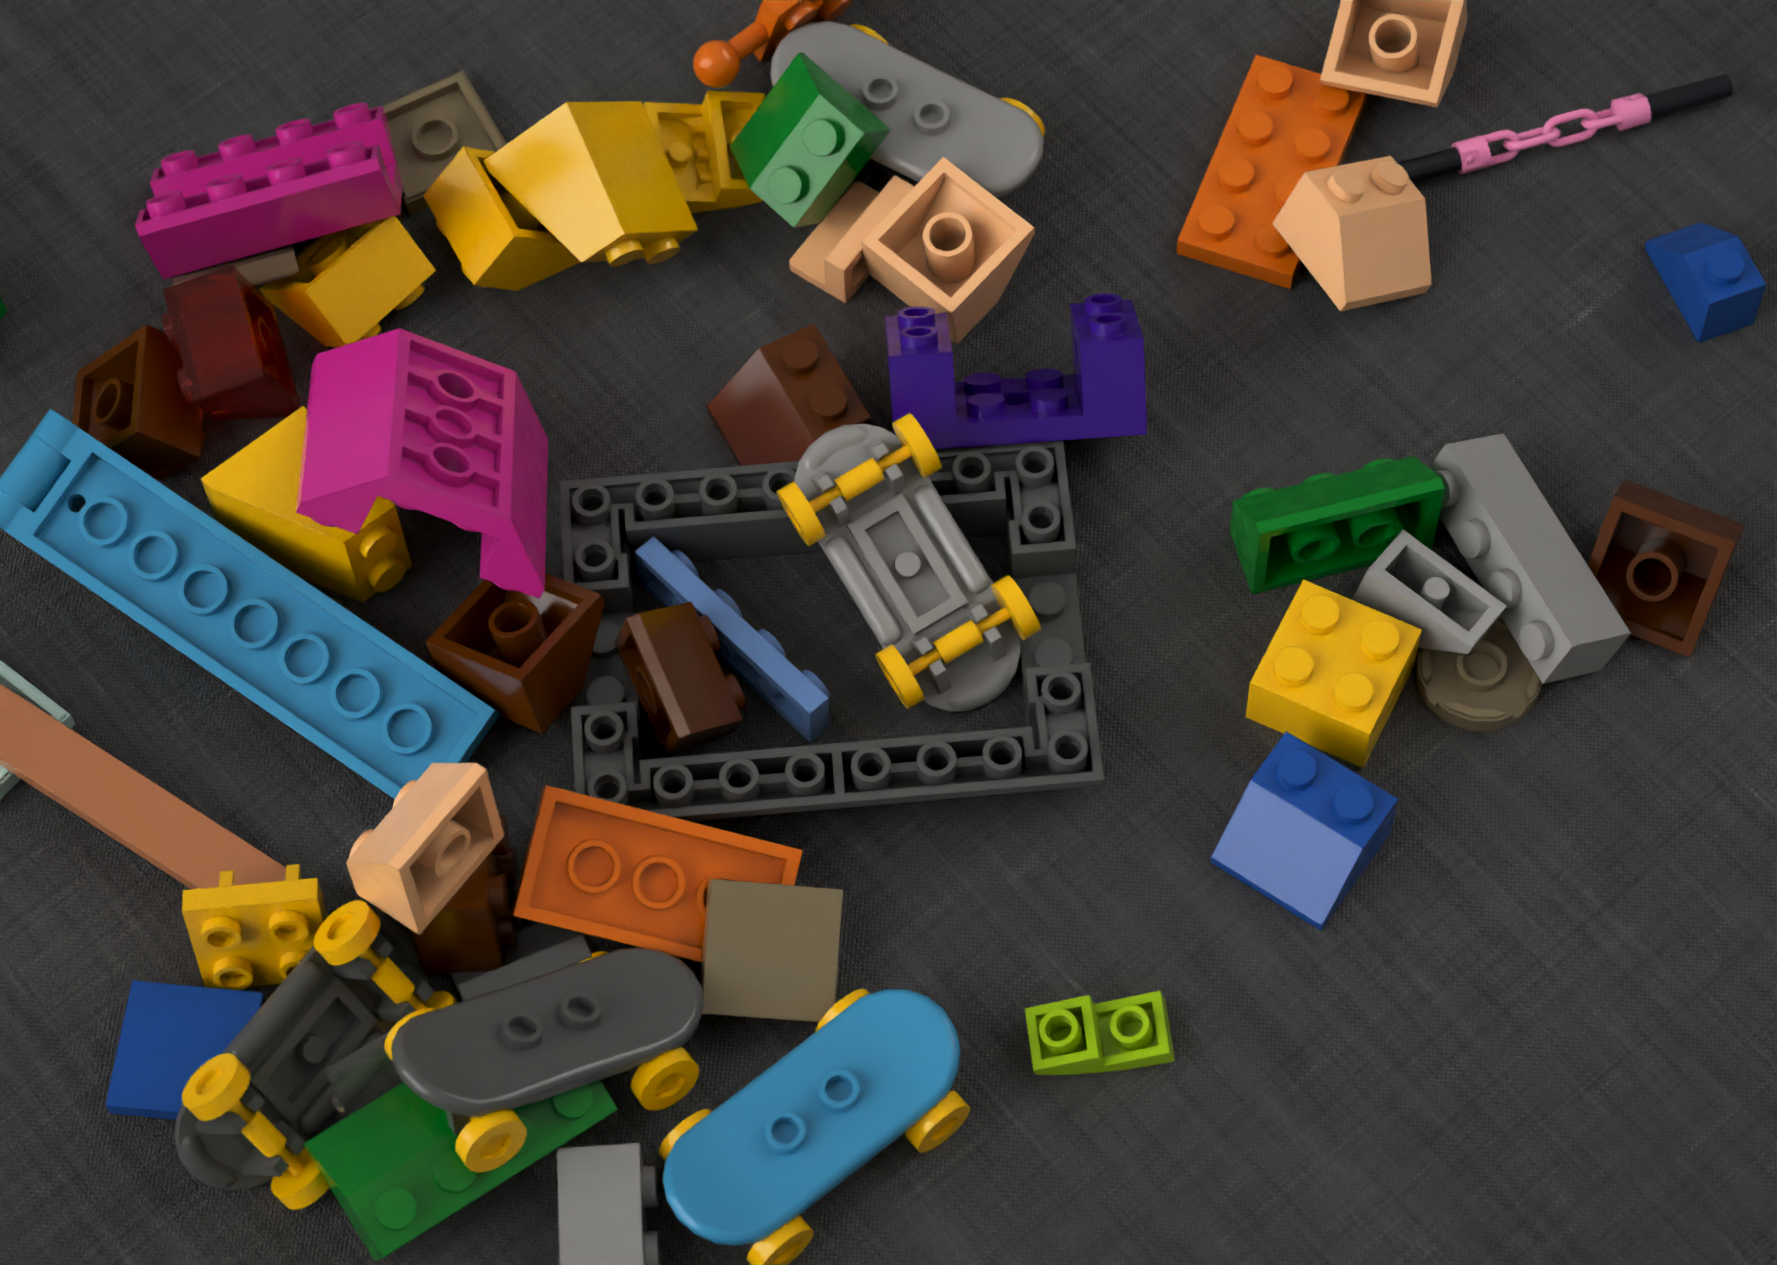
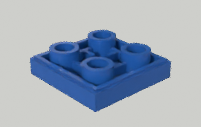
M132 980L105 1104L109 1113L176 1120L182 1105V1093L188 1080L204 1063L221 1055L266 1002L264 994L261 992Z

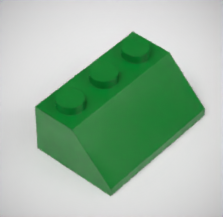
M1415 456L1399 460L1381 458L1366 464L1362 469L1338 475L1320 473L1307 478L1301 484L1277 490L1268 487L1258 488L1248 492L1240 499L1233 500L1229 531L1251 594L1301 583L1303 579L1309 581L1370 566L1402 530H1405L1432 550L1445 491L1441 477Z

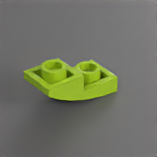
M1161 991L1097 1004L1094 1003L1090 995L1025 1008L1032 1065L1036 1075L1102 1073L1175 1062L1166 1000Z

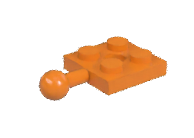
M762 0L755 22L728 42L711 40L698 48L693 59L695 75L703 84L709 87H725L736 79L740 71V61L751 53L760 62L764 61L776 51L780 41L792 30L808 23L817 22L821 18L824 21L831 22L839 17L851 5L853 0Z

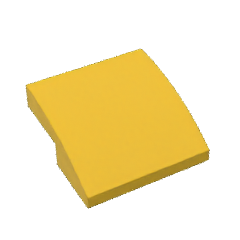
M707 90L702 104L644 102V108L691 213L736 208L763 201L749 188L730 145L763 102L765 93Z

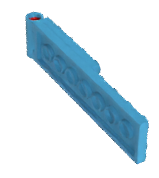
M52 409L48 410L0 477V528L394 799L405 784L411 780H418L432 763H467L500 716L495 709Z

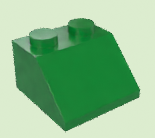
M799 52L730 145V148L749 188L793 228L818 224L825 219L891 129L807 55Z

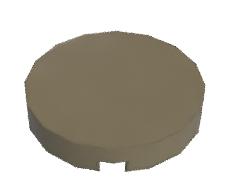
M1501 616L1469 654L1420 648L1416 658L1417 688L1428 708L1446 723L1469 731H1497L1519 722L1535 706L1543 686Z

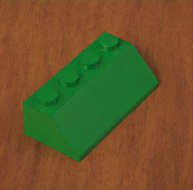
M600 1080L533 1104L514 1108L512 1110L517 1114L527 1130L523 1146L513 1158L502 1166L488 1172L476 1173L467 1168L456 1152L455 1144L459 1134L455 1135L449 1127L446 1110L425 1101L403 1082L304 1143V1146L374 1261H377L609 1116L618 1108Z

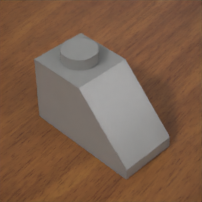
M1402 530L1367 570L1352 599L1422 629L1418 648L1469 654L1507 607L1405 530Z

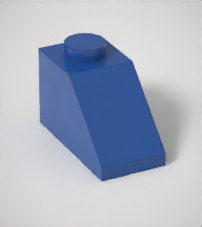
M1699 222L1646 241L1645 250L1698 343L1754 324L1766 283L1739 236Z

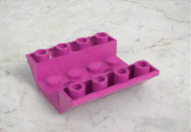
M365 102L356 103L334 111L333 120L311 125L309 118L298 119L278 126L275 129L277 135L254 141L251 134H245L220 142L218 144L219 151L196 157L194 150H187L161 159L162 167L154 169L150 180L155 197L145 202L147 208L139 211L135 227L141 242L162 279L399 215L401 212L403 186L384 107L380 106L369 109L368 104Z
M400 328L317 354L312 363L296 513L310 517L323 526L338 527L358 534L377 496L386 498L401 508L428 513L453 522L457 527L469 532H481L480 578L491 581L502 589L519 591L540 599L545 590L548 437L516 371Z

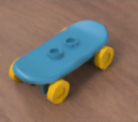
M866 989L853 991L827 1011L818 1023L814 1034L714 1111L703 1109L684 1119L665 1137L658 1150V1154L665 1161L663 1184L666 1199L677 1219L691 1232L713 1243L735 1246L755 1243L747 1255V1260L751 1265H788L807 1247L814 1235V1231L800 1216L802 1212L857 1171L904 1132L905 1137L918 1152L925 1153L947 1140L968 1117L970 1106L956 1091H950L958 1074L960 1044L956 1027L945 1010L928 996L908 989H885L871 994Z

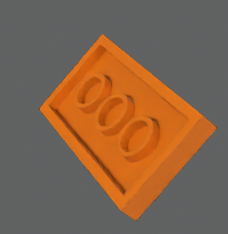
M1256 54L1177 240L1176 254L1291 289L1302 261L1272 223L1304 172L1342 164L1365 107L1367 93L1320 84V73Z
M544 785L511 916L631 946L662 951L672 956L702 963L708 880L717 879L794 886L803 850Z

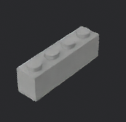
M1504 433L1445 444L1429 467L1441 477L1445 487L1439 518L1483 589L1507 606L1500 616L1542 684L1601 671L1631 632Z
M640 1144L557 1148L560 1265H661L659 1232H647L646 1208L658 1207L659 1203L656 1165H644Z

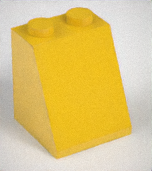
M642 101L565 102L484 160L488 172L582 263L608 261L611 267H616L635 259H646L647 264H656L676 255L681 250L678 243L698 231Z
M302 406L201 478L217 522L297 576L363 603L375 593L385 592L393 588L403 578L405 572L412 567L397 509L391 500L377 496L358 534L338 527L323 526L310 517L296 513L307 409Z

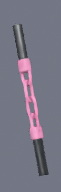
M1722 74L1645 96L1638 93L1627 97H1620L1611 101L1610 109L1594 112L1587 108L1574 110L1550 118L1544 127L1518 134L1511 130H1500L1486 135H1479L1454 142L1449 149L1397 162V164L1405 169L1412 183L1455 171L1459 174H1465L1507 162L1513 159L1519 150L1545 143L1553 147H1562L1587 140L1600 128L1615 125L1619 131H1624L1635 126L1650 123L1651 118L1728 98L1733 95V86L1729 76ZM1583 118L1581 125L1587 128L1586 131L1559 138L1561 132L1558 128L1554 127L1555 125ZM1504 139L1503 146L1509 151L1491 156L1488 143Z

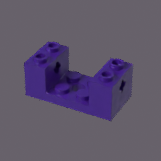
M1101 293L1086 297L1084 303L1070 304L1073 374L1063 375V372L1060 370L1042 368L1026 373V377L1001 379L999 375L994 373H976L966 376L964 382H954L953 351L946 312L935 313V310L930 307L915 306L899 310L897 316H886L885 331L892 423L911 413L926 433L934 449L1147 435L1144 338L1132 299L1122 300V297L1119 295Z

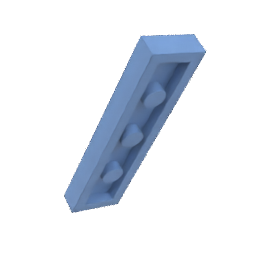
M654 536L635 551L638 583L664 607L692 602L698 617L706 614L715 628L720 643V650L714 652V654L803 737L812 743L830 728V695L823 682L810 670L805 669L800 672L785 658L786 655L782 646L771 633L765 629H760L757 632L742 618L738 605L725 591L721 589L711 590L699 578L694 564L683 552L678 549L670 552Z

